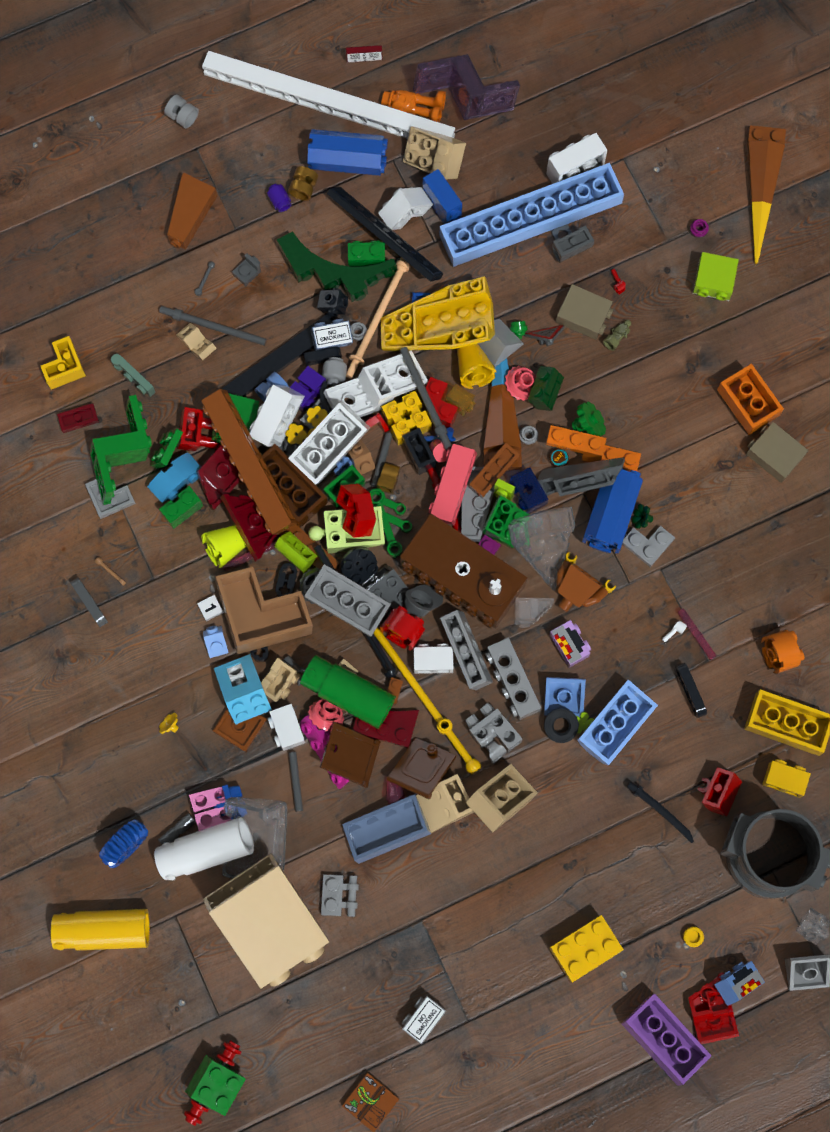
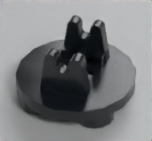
M364 547L354 548L343 557L340 570L343 576L360 585L377 573V560L369 549Z

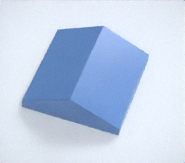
M546 677L544 715L557 708H566L572 711L575 716L581 717V713L584 712L586 679Z

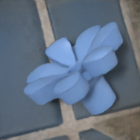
M344 456L336 464L337 468L334 469L335 475L339 476L353 465L352 459Z

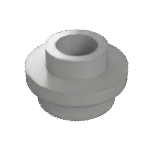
M360 322L353 323L350 326L352 339L356 341L363 340L367 332L366 326ZM356 330H360V331H361L360 334H355L354 332H355Z
M525 426L520 430V440L524 444L530 445L537 441L538 432L534 427ZM530 433L532 437L526 438L525 435Z

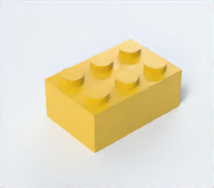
M602 915L549 948L570 983H573L624 950Z

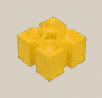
M416 391L403 396L402 402L398 404L394 400L381 406L382 415L387 425H392L391 433L397 445L403 444L402 436L420 428L422 434L432 430V422L426 411H422V403ZM408 416L410 417V419L406 420V418L403 419V417Z

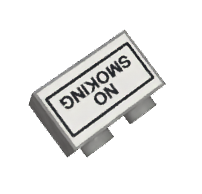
M428 996L425 999L421 997L414 1006L417 1009L414 1014H408L402 1022L404 1025L402 1030L421 1045L446 1012Z

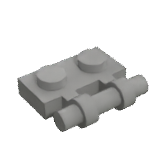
M323 875L321 915L341 916L342 908H347V916L355 917V909H358L356 891H359L357 876H349V884H343V875ZM343 890H349L348 902H342Z

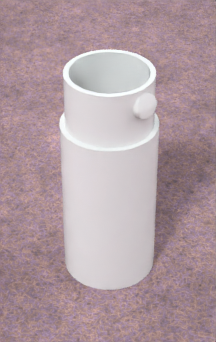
M242 817L177 838L174 842L163 843L162 846L155 849V863L164 880H174L175 877L184 874L190 875L250 855L254 851V843L248 824Z

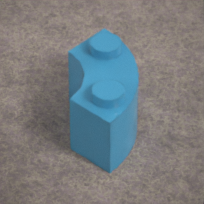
M188 452L172 461L171 464L173 466L165 473L161 470L147 486L161 503L168 500L173 501L177 498L178 492L186 485L198 480L197 470L201 466Z

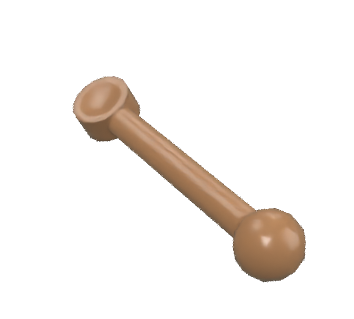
M97 557L95 563L101 565L124 586L126 582L103 563L102 558Z

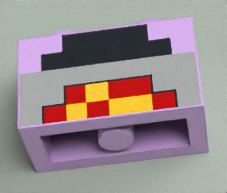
M571 620L552 630L549 634L568 668L588 658L590 655L589 651L591 650L586 640L583 641L580 637L581 631L576 623L573 624Z

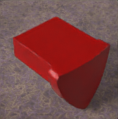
M379 412L364 421L370 427L378 424L384 432L389 430Z

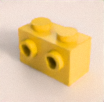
M776 759L768 765L763 786L801 798L805 795L811 773L806 772V769L803 767L794 766L793 768L787 766V762Z

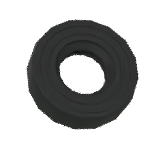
M566 708L552 710L544 720L546 735L556 743L571 741L579 729L577 717ZM558 718H564L569 723V728L564 733H558L554 729V722Z

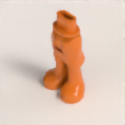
M392 90V92L384 91L381 105L413 115H420L440 123L445 106L446 91H438L435 97L422 96L420 93L396 90V92L395 90ZM416 104H421V105H425V106H429V107H433V108H432V109L423 108V107L417 106Z

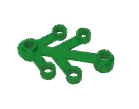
M371 489L369 491L371 499L374 496L380 497L378 501L372 499L373 507L381 506L383 530L388 541L387 552L391 557H399L402 554V545L395 540L389 523L400 527L404 533L411 532L412 523L386 513L383 506L395 510L398 516L405 514L406 507L402 503H396L385 498V493L381 489ZM403 507L404 510L402 512H398L397 508ZM409 524L410 528L406 530L403 528V525ZM396 547L398 548V552L393 553L391 549Z

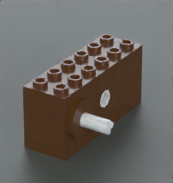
M433 514L429 515L400 556L404 572L409 575L413 573L419 577L418 581L426 586L428 584L431 585L440 596L446 595L450 598L449 601L457 607L461 605L466 609L465 612L474 618L477 616L482 619V624L488 628L494 627L496 629L526 586L528 578Z

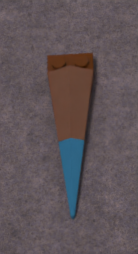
M506 358L495 367V378L492 380L483 452L484 467L501 447L507 443L520 454L508 470H521L522 448L514 398L507 391V386L505 385V376L509 371Z

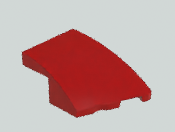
M724 972L719 973L718 977L709 984H705L700 991L695 992L688 998L700 1044L739 1037L732 1004L727 1006L714 985L721 980L719 976L724 974Z

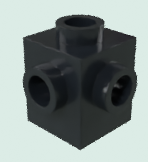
M337 288L321 290L317 308L325 315L327 314L332 317L345 315L346 308L348 307V297L342 290Z

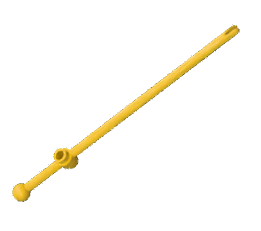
M377 627L373 634L436 720L438 732L446 735L466 762L465 768L470 774L476 773L481 768L480 762L477 759H472L452 731V722L442 717ZM447 725L448 728L443 729L441 726Z

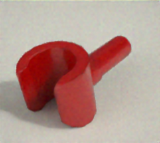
M612 269L611 272L617 283L613 288L620 295L626 290V284L619 278L616 270Z

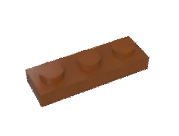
M505 443L468 486L483 498L495 485L498 478L500 479L517 460L520 454Z

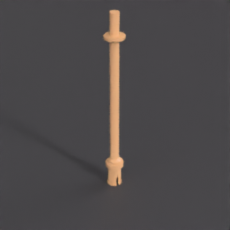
M402 257L396 262L397 270L356 354L349 356L352 362L346 377L352 379L358 365H364L365 361L362 357L403 273L408 272L410 269V264Z

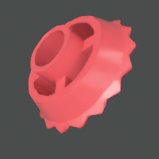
M512 367L505 376L507 391L517 400L525 401L529 397L536 375L526 367Z
M324 699L313 702L309 706V719L312 720L313 725H317L318 729L331 730L333 722L343 725V712L339 707Z

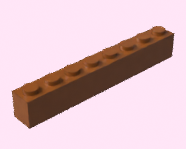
M219 389L202 399L203 410L207 416H210L212 420L211 425L215 432L219 433L222 446L228 450L231 463L237 467L240 480L243 483L245 482L249 497L254 499L258 514L263 516L267 531L279 535L296 525L297 521L227 390Z

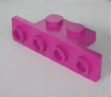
M307 715L299 722L301 731L311 743L312 749L316 751L322 761L330 730L325 731L322 729L319 731L317 726L313 725L312 720L309 719V715ZM328 771L332 782L338 789L343 788L349 782V780Z

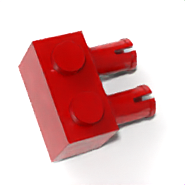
M184 407L181 412L179 427L183 434L178 442L177 449L196 452L200 446L217 448V441L211 440L212 437L203 436L201 434L202 428L213 430L211 418L203 417V410Z

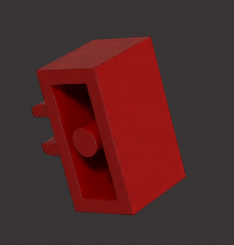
M717 767L711 781L707 778H702L707 787H698V790L705 795L702 804L709 811L727 817L742 780L734 772Z

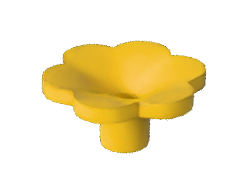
M176 713L167 715L164 721L161 722L159 725V732L161 734L169 731L175 733L178 730Z

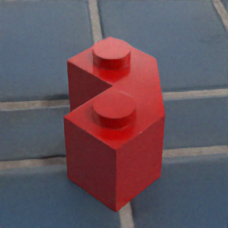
M430 377L426 390L442 425H445L446 429L452 428L458 414V407L443 401L448 391V383Z
M360 484L341 485L336 502L347 511L342 528L353 538L371 536L376 516L370 492Z

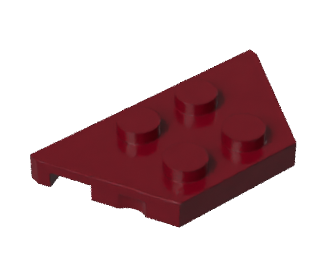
M222 444L197 470V475L212 510H215L222 502L221 496L229 494L240 482L239 471L229 459L230 454Z
M223 494L221 499L254 561H258L277 535L267 531L265 527L266 522L263 516L258 514L254 499L245 495L235 497Z

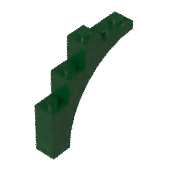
M293 231L277 239L278 248L298 283L308 281L315 275L323 290H331L342 285L351 302L364 299L368 294V286L372 287L379 280L392 277L397 270L393 258L380 264L362 267H350L329 262L306 248Z

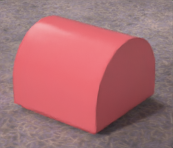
M439 439L432 441L429 448L436 461H447V449L444 448L442 441Z

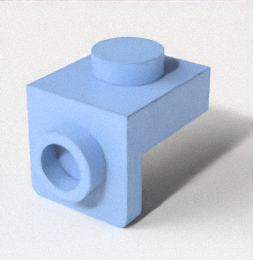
M210 626L203 631L210 658L229 653L222 626Z

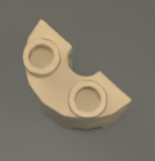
M277 658L270 668V672L261 682L265 694L275 702L280 698L286 699L291 691L289 687L292 683L295 684L301 676L297 670L281 658Z

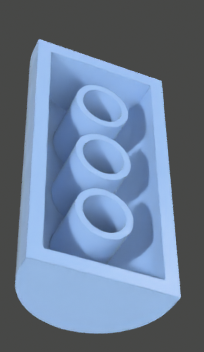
M627 680L579 737L578 742L598 761L609 765L658 705L632 682Z

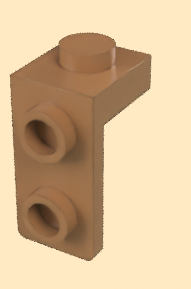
M360 439L348 452V455L351 457L354 467L362 475L375 469V465L370 451L362 439Z

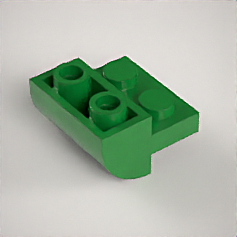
M500 495L482 532L491 539L514 548L530 514L516 507L517 504Z

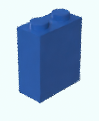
M437 169L423 178V190L432 201L433 205L431 207L443 224L462 218V202L440 170Z

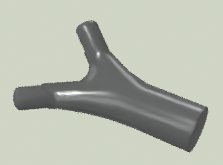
M290 656L284 659L299 674L305 672L306 668L299 666ZM300 676L299 680L297 681L298 686L301 685V684H300L301 676Z

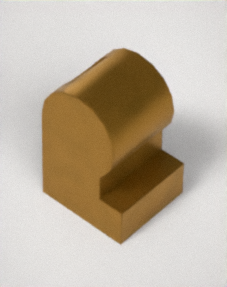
M385 463L377 482V488L383 492L393 494L400 467Z

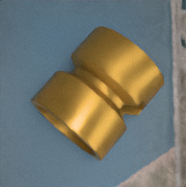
M299 166L295 170L294 180L291 181L288 193L296 199L309 201L313 193V187L318 180V174L310 168Z

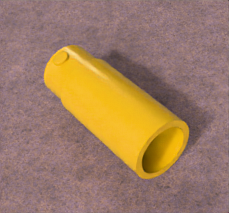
M148 909L76 911L75 914L61 913L54 914L52 917L51 942L53 949L103 950L148 948L150 920Z

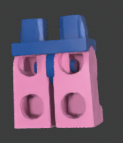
M225 785L189 795L199 831L247 815L245 803L234 806L232 800L243 797L240 786L229 787Z

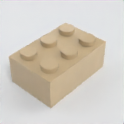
M510 764L480 787L466 803L487 827L494 832L524 808L538 792Z

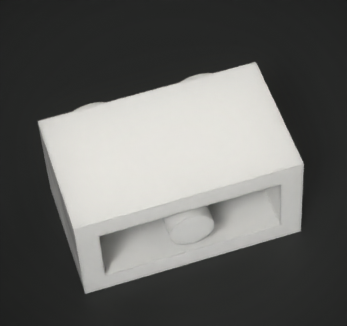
M419 644L418 647H414V674L453 673V648L449 647V644H437V647H429V644Z
M292 704L269 711L271 715L268 718L271 729L275 728L277 735L274 736L277 747L281 746L283 751L305 743Z

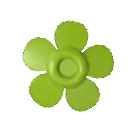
M582 712L581 718L576 716L579 722L577 733H581L582 730L584 732L594 721L593 718H589L587 712Z

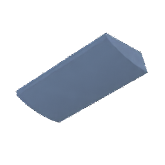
M415 794L342 824L354 861L358 864L431 834Z

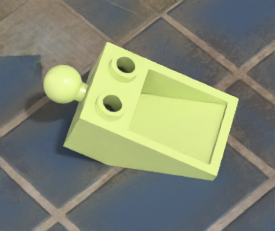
M381 506L374 507L376 522L371 536L353 538L342 528L347 511L344 509L324 511L325 529L313 526L309 529V537L313 541H319L322 537L326 536L328 553L349 552L358 547L369 548L384 545ZM337 536H339L340 539L338 541H334L332 539L333 537L337 538Z

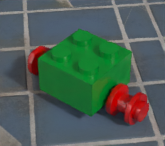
M231 1040L229 1043L224 1042V1052L217 1054L216 1057L221 1060L220 1062L205 1055L185 1090L188 1096L192 1098L190 1102L193 1106L190 1111H185L183 1114L186 1116L185 1120L194 1126L197 1123L201 1124L203 1122L200 1117L203 1112H208L209 1108L225 1116L246 1080L239 1072L228 1067V1064L234 1067L233 1059L235 1055H241L242 1053L239 1050L240 1045Z

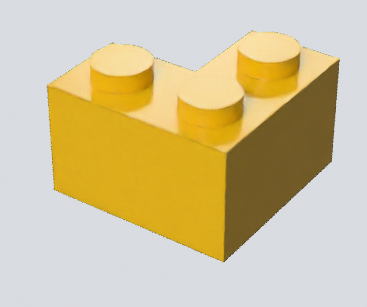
M70 336L52 342L58 359L41 365L42 372L50 389L52 390L85 377L86 374Z

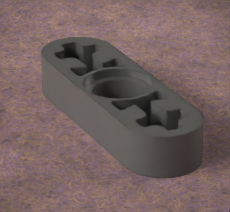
M79 577L71 581V585L98 626L102 627L107 624V619Z

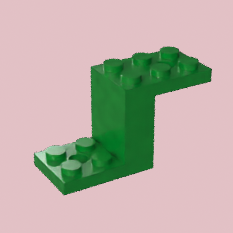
M136 395L128 397L125 409L131 432L92 440L90 456L103 505L111 504L114 491H116L114 479L111 480L109 475L111 467L146 461L147 455L150 454L152 442L150 436L146 434L147 422L145 418L142 419V403L137 400Z

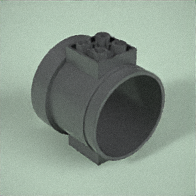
M786 809L759 812L752 816L742 813L738 814L732 821L720 853L726 856L729 872L735 882L749 894L764 899L782 898L795 893L800 888L810 892L819 890L820 887L823 888L827 876H824L826 869H830V850L823 847L816 827L803 815ZM761 819H778L790 824L800 833L805 842L807 865L800 879L790 887H778L763 881L755 874L748 862L746 855L747 837L754 824Z

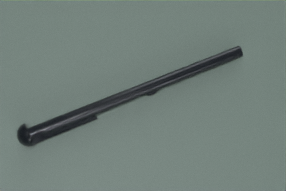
M321 545L316 546L314 550L323 565L325 564L335 570ZM364 633L386 670L385 677L394 678L398 673V668L392 666L375 635L373 634L370 637Z

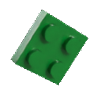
M174 429L161 436L159 440L161 445L158 450L153 452L150 466L155 469L167 466L183 434L182 431Z

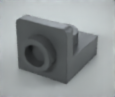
M248 253L244 255L245 260L232 271V274L245 287L261 272L259 260L255 256L251 257Z

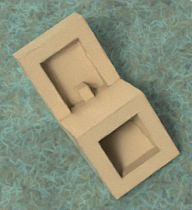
M191 323L176 334L190 351L201 360H204L217 349Z

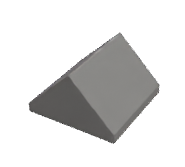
M500 319L494 320L495 335L491 340L478 343L494 367L524 345Z
M830 955L785 959L789 991L830 987Z

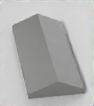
M325 564L304 596L370 637L391 605Z

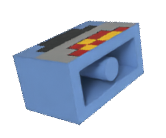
M752 961L746 964L743 962L736 964L732 967L733 972H730V970L719 976L721 980L714 984L727 1006L741 1000L765 983Z

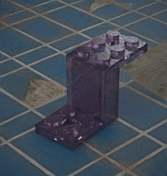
M466 54L418 64L413 91L415 94L449 88L463 119L468 120L514 110L520 84L518 80L484 87L469 55Z

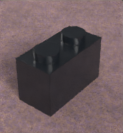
M420 428L402 436L403 444L419 475L436 467V459Z

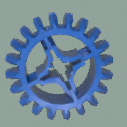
M132 820L119 829L101 849L99 857L102 859V862L110 868H115L123 863L148 836L146 826L138 820Z

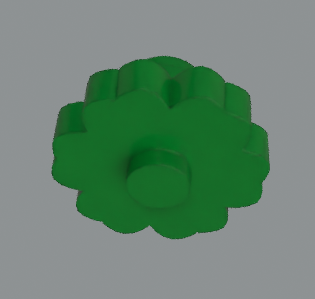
M589 401L577 407L578 417L572 422L573 430L600 437L603 436L606 427L603 424L604 418L601 412L596 410L595 405Z

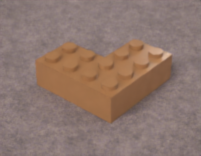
M254 567L216 576L217 590L237 654L312 634L313 625L302 591L264 601Z

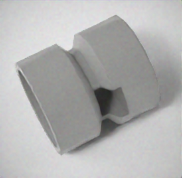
M174 95L168 101L164 110L165 115L172 120H176L185 129L191 127L199 113L198 108L187 103L179 95Z

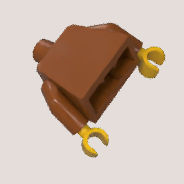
M570 552L566 554L565 561L557 571L556 585L559 588L558 593L564 597L558 605L561 609L568 612L573 604L579 608L581 606H592L599 603L608 593L613 592L616 588V585L613 588L607 586L611 580H607L603 585L575 564L577 555L575 559L571 560L568 558Z

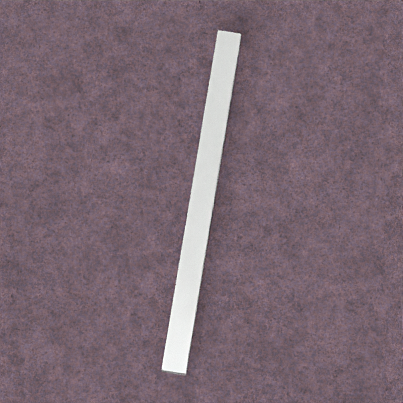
M208 51L202 65L204 75L407 139L411 126L452 138L455 137V127Z

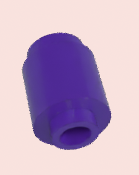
M273 184L268 188L267 195L276 210L284 212L291 207V199L283 185Z

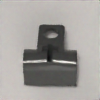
M567 224L552 230V235L555 239L552 244V250L557 261L560 263L594 245V239L586 225L573 233ZM560 231H566L568 233V235L563 238L558 237V233Z

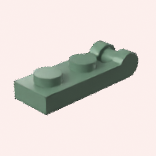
M114 354L111 357L114 368L117 371L122 370L124 372L123 376L130 383L134 381L137 384L136 388L143 395L146 393L151 397L156 393L154 387L121 355Z

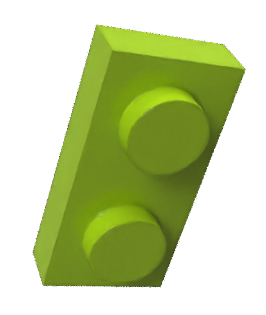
M498 478L494 486L493 495L496 496V499L501 495L512 501L515 486Z

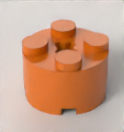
M783 630L765 636L761 640V643L765 642V647L762 648L764 660L769 668H774V674L796 668L804 660V653L799 649L797 635L794 631Z

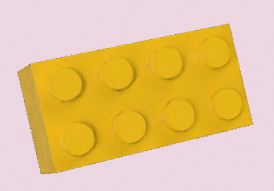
M760 689L755 694L744 730L820 756L825 751L830 735V714Z

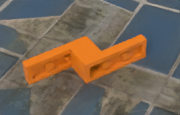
M553 425L550 426L546 445L582 453V461L595 462L624 457L623 470L630 472V470H638L641 453L605 445L607 438Z

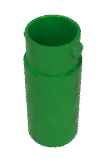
M317 655L309 663L300 681L302 686L317 693L318 697L377 729L381 727L396 699V696L344 667L336 663L332 664Z

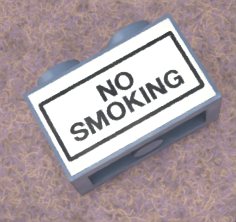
M336 319L332 321V324L326 325L325 322L314 324L315 327H312L310 330L314 350L352 345L353 339L349 320Z

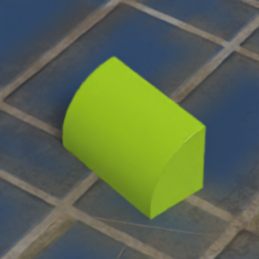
M290 531L279 537L275 544V548L303 573L309 570L317 558V555Z

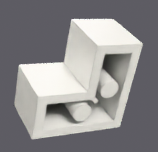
M422 187L399 188L393 193L394 196L383 204V208L378 214L391 230L402 229L412 217L423 216L433 203Z

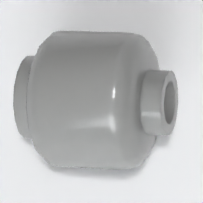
M330 357L329 360H326L323 364L322 376L326 378L327 384L336 386L345 381L347 365L343 362V359Z

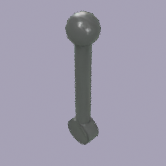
M212 261L208 263V269L199 288L195 289L196 296L202 295V288L211 269L215 267V263Z

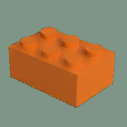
M752 364L722 381L717 389L748 435L778 418L784 410Z

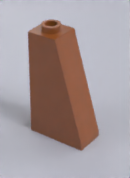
M183 173L167 234L172 246L176 248L181 247L185 250L217 198L215 187L186 173Z

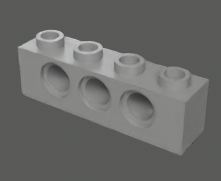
M456 610L441 617L440 619L469 689L478 690L493 683L464 612Z
M506 638L488 646V653L485 654L489 664L493 663L495 671H493L494 676L498 682L501 681L504 687L501 689L505 699L509 698L512 704L509 706L514 717L517 716L518 720H521L539 712L541 706L510 639ZM501 658H506L509 661V665L503 667L498 661ZM511 675L515 676L517 678V683H508L507 677ZM522 693L526 699L523 702H518L515 699V695Z

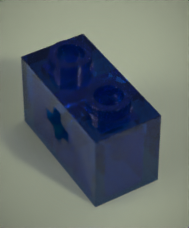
M530 467L510 477L509 483L515 486L514 494L519 499L517 502L521 510H525L526 513L530 514L548 504L549 499ZM524 489H526L527 491L531 490L530 494H528L527 492L524 493Z

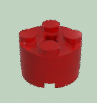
M398 606L397 609L391 611L380 627V631L382 634L385 631L388 634L386 638L403 649L407 646L411 651L425 632L423 627L424 621L417 616H411L404 607Z

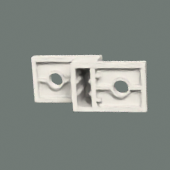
M411 350L409 353L424 386H426L428 380ZM402 354L363 367L358 378L325 389L324 395L332 410L340 402L347 404L344 400L345 398L352 399L354 404L347 405L359 417H363L381 410V406L392 402L394 397L418 388ZM399 371H405L407 373V377H402L399 374Z

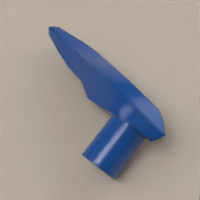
M447 428V436L450 442L455 441L456 439L453 437L454 429ZM437 435L424 436L425 440L430 443L436 439L441 441Z

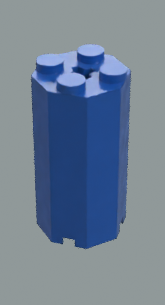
M311 129L309 139H312V142L308 144V168L312 170L381 176V173H385L387 156L385 155L388 139H385L384 136Z
M622 468L613 485L599 489L582 540L583 543H586L587 540L590 542L589 546L593 549L605 553H611V550H615V553L619 554L643 479L640 478L641 473L634 470L629 472Z

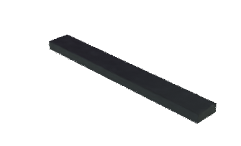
M342 187L328 190V196L430 282L442 278L443 272Z
M326 314L222 389L227 390L229 394L245 397L262 382L265 383L266 378L273 372L279 373L303 356L304 353L314 348L311 328L315 327L314 324L325 322L326 325L332 324L333 318Z

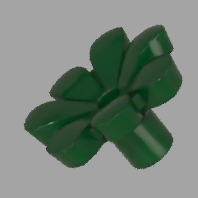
M643 504L638 505V509L634 510L636 517L631 519L632 523H635L634 527L636 529L645 528L648 526V522L651 523L653 521V516L649 515L650 508Z

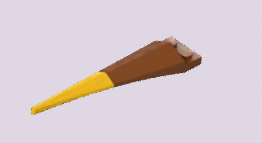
M750 125L747 150L752 201L754 263L757 264L785 148L786 129Z

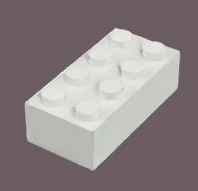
M340 402L288 459L316 485L327 476L371 427L347 404Z

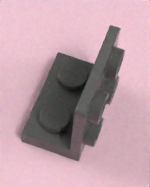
M387 564L360 585L391 604L383 617L384 620H386L393 609H397L398 606H405L406 591L409 589L396 571Z

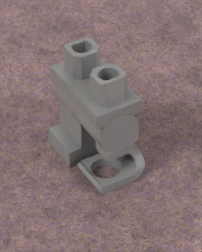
M487 703L480 709L485 717L483 720L479 721L473 714L466 719V723L470 729L469 733L481 748L486 747L489 751L490 761L493 764L507 752H510L522 743L523 739L498 708L495 710ZM497 737L503 746L493 741V738Z

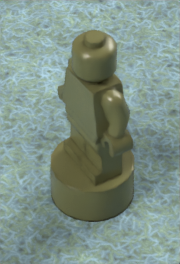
M625 320L623 324L613 328L612 335H608L603 340L604 346L614 351L623 337L627 338L630 332L631 321Z

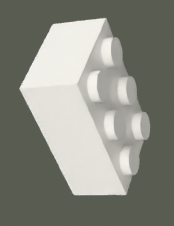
M597 133L586 135L581 141L569 144L560 152L552 153L548 159L546 175L554 184L605 164L607 149Z
M272 385L267 390V398L264 404L258 409L259 415L256 421L250 426V435L253 439L266 446H273L274 444L281 446L286 437L285 433L289 430V425L292 424L305 396L288 386Z

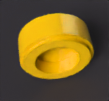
M690 927L684 931L683 940L689 947H698L704 941V934L701 929Z

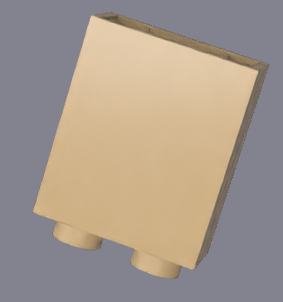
M272 853L203 898L209 914L260 989L267 984L277 986L283 983L290 976L291 972L289 969L301 961H304V963L315 961L323 954V946L329 943L323 930Z

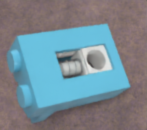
M250 654L214 668L225 703L235 725L272 710Z

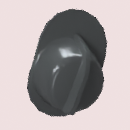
M420 585L406 591L405 607L408 614L424 617L431 610L442 605L443 596L437 594L433 590L434 587Z

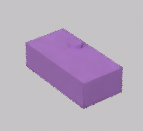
M655 993L648 996L621 1023L677 1086L684 1085L711 1057V1054Z

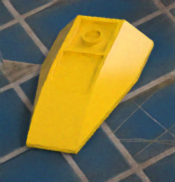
M485 276L449 285L381 318V346L383 351H400L404 347H407L408 351L456 349L489 341L495 335L493 302Z

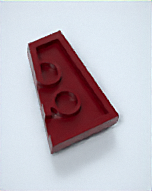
M419 710L389 711L379 729L356 717L353 731L366 737L409 748Z

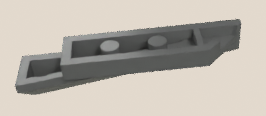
M622 457L543 469L537 481L544 496L558 492L559 496H565L614 484L620 470L623 468L625 459Z

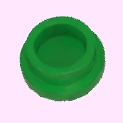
M525 321L511 322L509 329L521 340L528 330V325H526Z

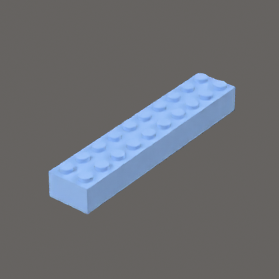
M610 163L444 224L440 226L439 236L453 267L622 204L624 193Z

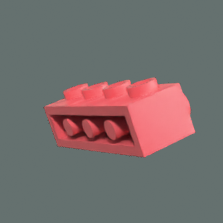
M453 444L452 448H449L447 451L446 459L448 461L446 467L443 466L440 473L442 480L440 485L437 484L434 495H436V498L429 507L430 514L453 526L455 525L477 456L474 449Z

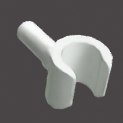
M681 621L677 622L662 640L666 642L676 631L682 634L687 625Z

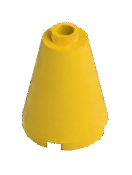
M478 343L457 348L459 377L464 388L473 389L472 386L474 385L483 387L495 378L496 369Z

